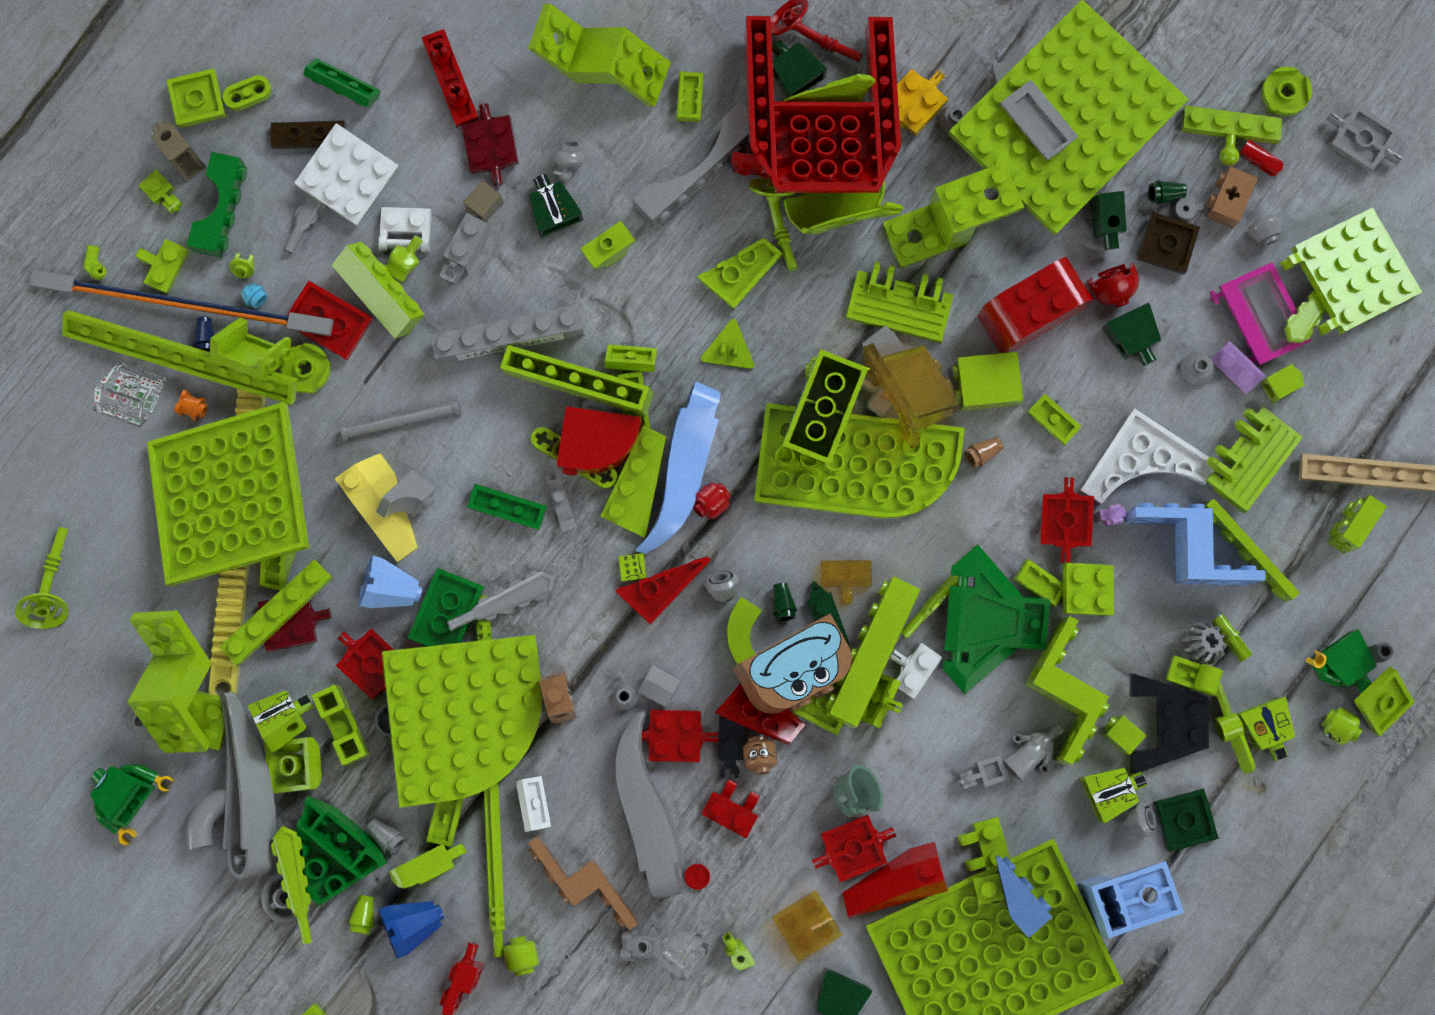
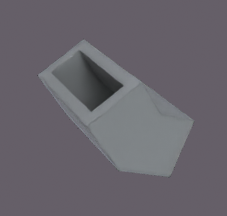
M886 325L862 343L864 352L876 366H882L904 349L897 336Z
M652 665L638 692L666 707L676 691L680 680Z

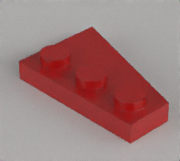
M741 684L736 687L715 712V714L786 745H789L806 725L788 709L776 714H768L758 710L750 702Z

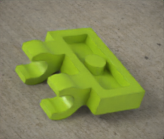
M998 817L972 823L974 831L957 836L960 846L975 842L979 846L981 856L964 861L967 871H974L983 867L987 869L996 865L995 856L997 854L1002 859L1005 856L1008 859L1010 858Z

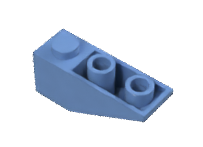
M997 854L995 859L1009 915L1029 938L1052 918L1048 912L1052 908L1042 896L1036 899L1030 892L1034 887L1024 876L1020 879L1013 872L1016 867L1007 856L1002 859Z

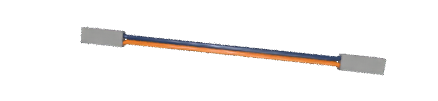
M37 270L32 271L29 284L35 288L74 294V291H81L287 326L288 330L330 337L334 322L332 319L291 312L289 315H280L77 281V278L74 276Z

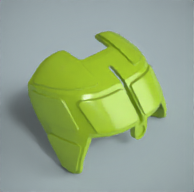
M856 74L828 83L824 87L801 92L781 102H862L869 88L876 82L870 75ZM885 181L879 193H804L803 196L786 198L784 200L790 222L803 234H820L863 220L901 214V210H904L902 205L894 202H884L883 206L881 205L885 193Z

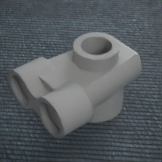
M624 929L622 933L623 947L620 954L622 960L634 962L637 958H659L661 956L663 942L659 937L641 935L637 930L631 929L629 931V929Z

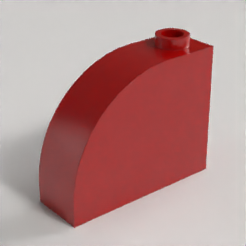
M566 406L556 466L559 470H562V474L577 476V472L588 474L601 473L617 467L629 457L637 442L642 427L641 417Z

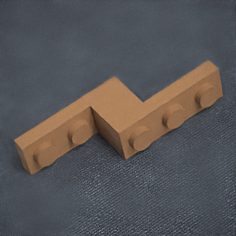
M539 836L528 843L531 846L528 850L536 862L541 860L546 867L543 871L551 883L556 881L561 888L558 893L567 905L571 902L574 907L599 888L602 891L598 894L607 907L612 905L617 912L614 918L622 928L627 926L630 931L638 925V920L594 859L568 878Z

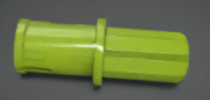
M1224 613L1211 621L1213 626L1220 627L1219 633L1225 635L1223 642L1229 646L1240 662L1252 655L1250 649L1239 636L1240 632H1236L1224 616Z

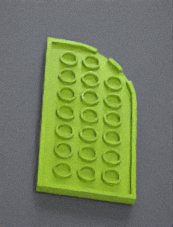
M766 403L754 503L883 519L901 518L915 514L940 498L953 481L961 461L965 428L850 414L832 462L828 464L782 446L796 407Z

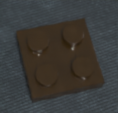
M1152 212L1137 260L1184 275L1187 272L1200 227Z

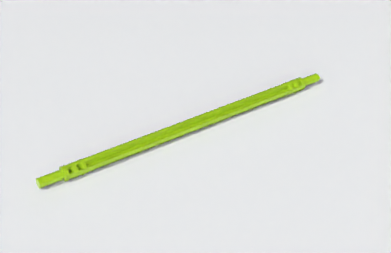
M481 595L479 600L487 597V595ZM482 619L476 621L477 641L492 639L491 620ZM496 783L483 792L489 927L493 935V957H503L505 915L499 785Z

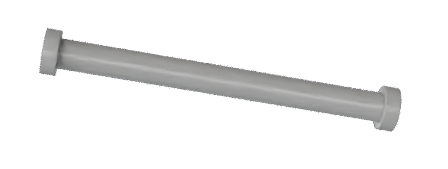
M455 400L453 404L347 428L346 426H341L340 432L343 441H347L349 437L454 413L456 416L461 415V409L458 400Z

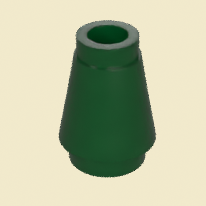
M1156 180L1148 187V198L1151 203H1156L1157 205L1187 196V186L1185 183Z
M788 583L773 585V616L776 617V621L784 622L795 619V613L798 610L788 588Z

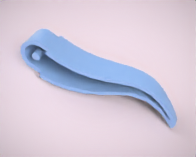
M695 381L686 398L685 407L678 409L667 455L663 503L656 523L649 535L636 548V552L646 554L659 547L681 528L689 516L696 501V493L700 489L709 450L719 419L714 418L721 397L720 391Z

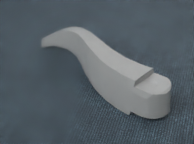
M233 692L220 693L227 750L223 849L228 850V865L232 875L240 880L270 871L272 867V837L276 834V814L269 769L251 722L238 697Z
M640 712L634 714L621 737L616 754L615 772L621 803L636 850L639 870L647 874L652 896L661 898L683 894L684 883L680 864H683L685 859L669 812L646 769L642 754L641 735L646 713Z

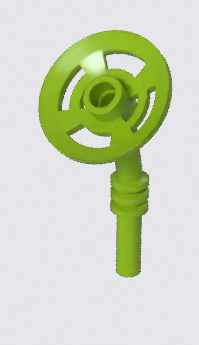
M762 177L754 179L749 183V188L759 195L766 196L775 229L773 232L774 236H776L775 240L777 245L781 247L788 270L794 271L798 266L790 246V235L783 224L778 202L781 200V197L794 193H777L769 179Z
M58 527L51 552L46 556L48 559H45L47 564L43 565L45 570L39 593L23 597L15 606L16 618L28 627L35 629L54 628L61 625L68 618L69 607L67 603L60 597L50 594L54 574L59 570L57 566H60L58 561L62 560L60 555L69 530L67 528ZM28 601L26 608L22 609L23 604ZM58 607L62 608L61 613L58 616L54 617V615L58 612ZM32 613L37 617H44L45 620L33 619L28 617V615Z

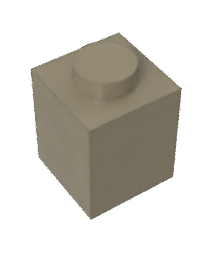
M483 180L463 201L467 209L465 213L484 222H487L504 203L502 196Z

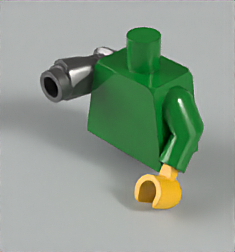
M1359 629L1349 631L1322 651L1314 650L1315 656L1312 659L1307 657L1305 661L1312 665L1319 680L1335 687L1340 686L1341 688L1348 687L1354 683L1360 693H1362L1372 684L1367 673L1377 667L1376 663L1390 660L1393 655V648L1386 642L1367 646Z

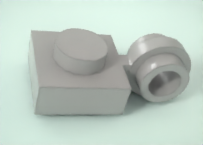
M998 754L975 762L978 773L974 774L972 769L958 774L959 779H957L958 785H962V788L965 789L977 785L976 779L979 778L983 787L1009 778L1001 755Z

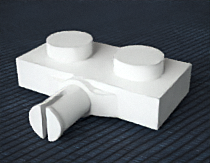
M919 643L915 651L908 657H905L896 649L892 651L893 654L889 657L901 666L896 677L901 682L898 689L912 699H915L942 659L939 654L923 643Z

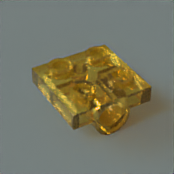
M816 889L772 916L798 962L843 936Z

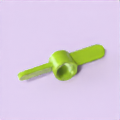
M1220 682L1216 696L1224 716L1214 719L1216 732L1223 743L1231 741L1241 770L1246 774L1252 773L1255 770V763L1244 736L1242 722L1237 713H1232Z

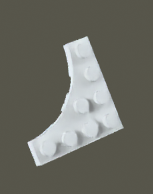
M1134 408L1079 492L1085 496H1094V502L1101 505L1117 487L1138 476L1153 473H1169L1184 476L1201 485H1205L1207 483L1206 480L1214 471L1206 464V460L1209 458L1207 455Z

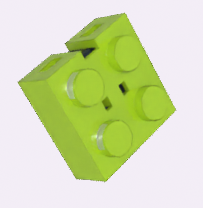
M1371 495L1361 499L1358 498L1354 502L1350 501L1342 511L1344 517L1340 523L1336 522L1331 527L1328 533L1330 538L1326 543L1343 554L1359 549L1387 506Z

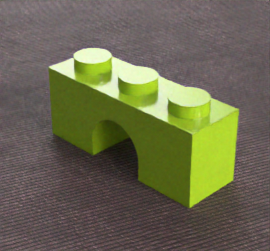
M334 684L311 695L321 719H324L330 728L334 739L332 744L342 766H349L371 756L341 686Z

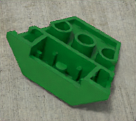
M307 796L303 813L297 823L296 832L302 842V849L299 851L300 856L304 857L305 868L302 871L308 880V886L305 888V891L320 906L387 862L374 839L337 807Z

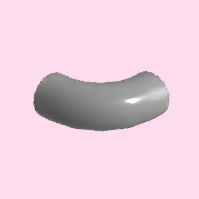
M226 788L219 789L205 796L192 810L186 825L188 850L214 844L212 828L216 820L225 815Z

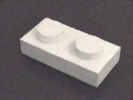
M542 776L516 781L525 832L551 827Z

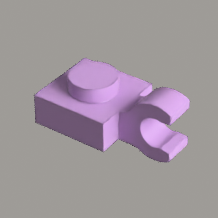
M1120 504L1110 505L1108 509L1095 513L1096 524L1104 523L1105 527L1123 523V518L1126 517L1125 508L1121 507Z

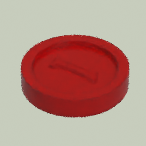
M692 864L685 872V882L692 889H703L710 881V872L702 864Z

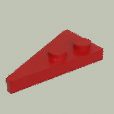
M708 556L690 561V563L671 568L625 587H620L615 592L651 625L711 562V559Z

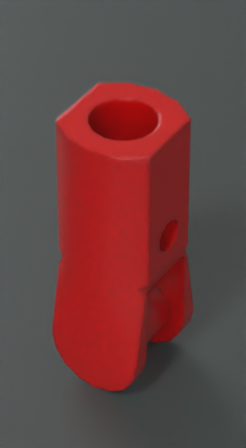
M1248 140L1239 152L1241 157L1259 167L1269 176H1276L1284 167L1283 162L1279 158L1268 153L1251 140Z

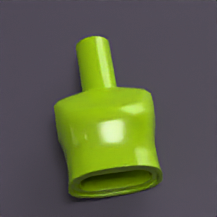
M415 235L406 248L396 246L393 249L388 261L384 265L391 276L401 282H405L407 276L419 265L415 252L422 244V239Z

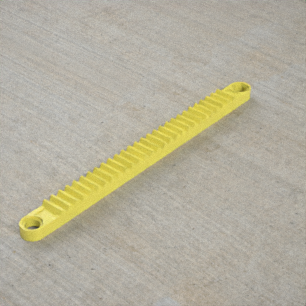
M237 389L236 416L265 407L266 397ZM249 565L222 572L218 578L219 587L217 588L218 597L216 598L217 607L215 608L216 617L214 618L215 627L213 628L212 658L210 659L212 665L209 694L219 696L216 690L217 686L224 682L229 685V692H233L235 695L237 693L240 666H236L219 647L244 624Z

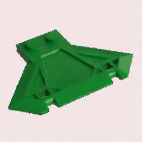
M978 544L951 566V575L958 576V585H950L944 650L952 652L951 660H943L942 669L961 691L966 694L1018 648L1046 650L1050 599L1023 597ZM968 577H974L973 586H968ZM962 652H967L966 661H961Z

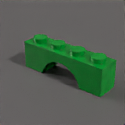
M211 151L205 175L218 188V205L210 216L192 223L187 246L193 252L222 258L223 251H226L229 245V238L227 236L229 228H232L235 222L234 209L235 205H238L241 200L240 186L242 181L246 180L247 167L239 157Z

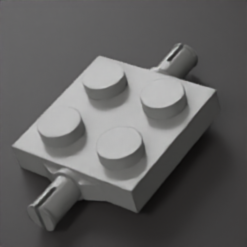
M1357 105L1345 119L1336 115L1333 111L1326 119V121L1338 127L1336 137L1329 147L1367 172L1371 173L1379 161L1384 158L1396 166L1403 158V156L1391 150L1393 140L1399 131L1361 106Z

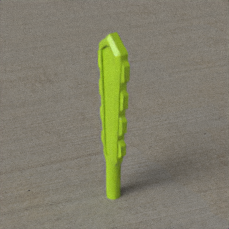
M1312 291L1307 297L1308 302H1303L1297 308V314H1292L1287 319L1286 326L1284 327L1287 342L1302 343L1304 340H1309L1314 333L1313 327H1317L1323 320L1322 314L1327 313L1315 291Z
M950 575L902 629L901 634L906 639L949 596L950 585H958V576Z
M282 825L272 837L271 848L273 855L278 857V862L276 863L278 874L283 875V880L281 881L282 889L288 893L286 899L287 908L291 909L297 918L302 945L312 943L307 918L308 905L311 903L310 894L305 891V888L308 886V880L302 871L305 868L304 857L300 856L299 852L302 849L301 838L297 836V832Z

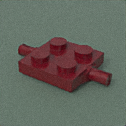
M484 103V106L482 104L479 105L481 119L462 125L469 170L471 174L479 172L491 173L492 185L498 186L499 184L500 186L503 184L500 171L508 166L519 164L513 125L510 115L496 118L491 117L489 104Z
M265 600V601H260V602H258V608H259V610H260L269 600ZM310 600L264 643L265 651L269 653L318 642L316 635L317 621L332 619L330 608L315 611Z

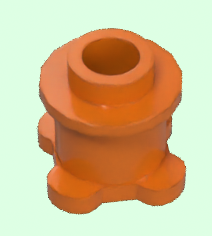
M183 390L174 408V412L181 416L185 414L190 416L193 421H197L199 418H204L208 405H206L205 398L198 399L192 393Z

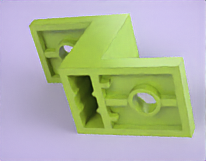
M551 3L543 5L528 46L530 51L575 83L618 84L649 107H656L671 64L669 60L627 28H583ZM555 32L557 33V36H558V41H557V43L555 42V39H554V34H555ZM644 68L646 69V77L643 73Z
M1005 161L935 187L928 206L884 221L882 227L897 264L902 269L967 245L976 227L1022 211L1025 207ZM994 189L998 194V198L988 200L984 195V191ZM910 232H917L920 234L921 240L918 243H912L908 240L907 235Z
M177 610L133 613L129 621L153 654V657L128 699V704L163 753L207 752L210 742L187 709L212 665L211 661Z
M1071 616L1060 620L1046 645V650L1043 651L1025 684L1026 687L1078 715L1055 758V761L1062 765H1073L1074 762L1078 763L1085 752V749L1082 747L1086 739L1091 740L1096 732L1095 722L1098 717L1102 718L1109 707V704L1106 703L1109 696L1055 666L1062 662L1067 652L1064 650V647L1069 641L1072 642L1079 630L1076 628L1079 621Z

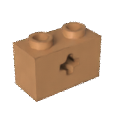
M1231 166L1225 173L1221 172L1215 183V186L1218 187L1215 195L1212 194L1206 204V208L1209 209L1206 217L1233 229L1241 220L1258 178Z

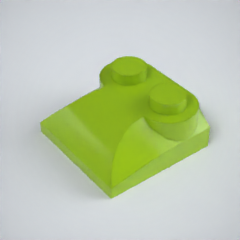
M313 737L292 739L273 753L265 743V758L270 773L273 794L317 789L322 780L319 744Z

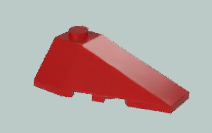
M931 842L908 849L842 892L848 918L949 890L936 843Z

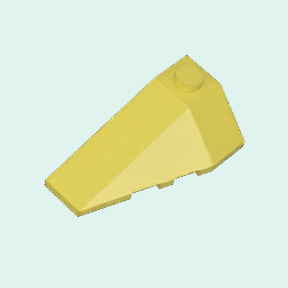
M381 453L354 464L335 478L347 497L397 563L418 549L407 513H392L383 518L376 512L383 496L398 484L395 472Z

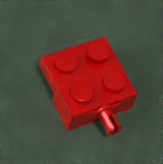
M468 942L462 960L456 962L455 965L453 964L448 980L452 981L451 986L444 990L440 1001V1006H443L441 1014L454 1015L459 1009L463 994H471L477 988L484 963L474 960L477 948L479 947L478 944Z

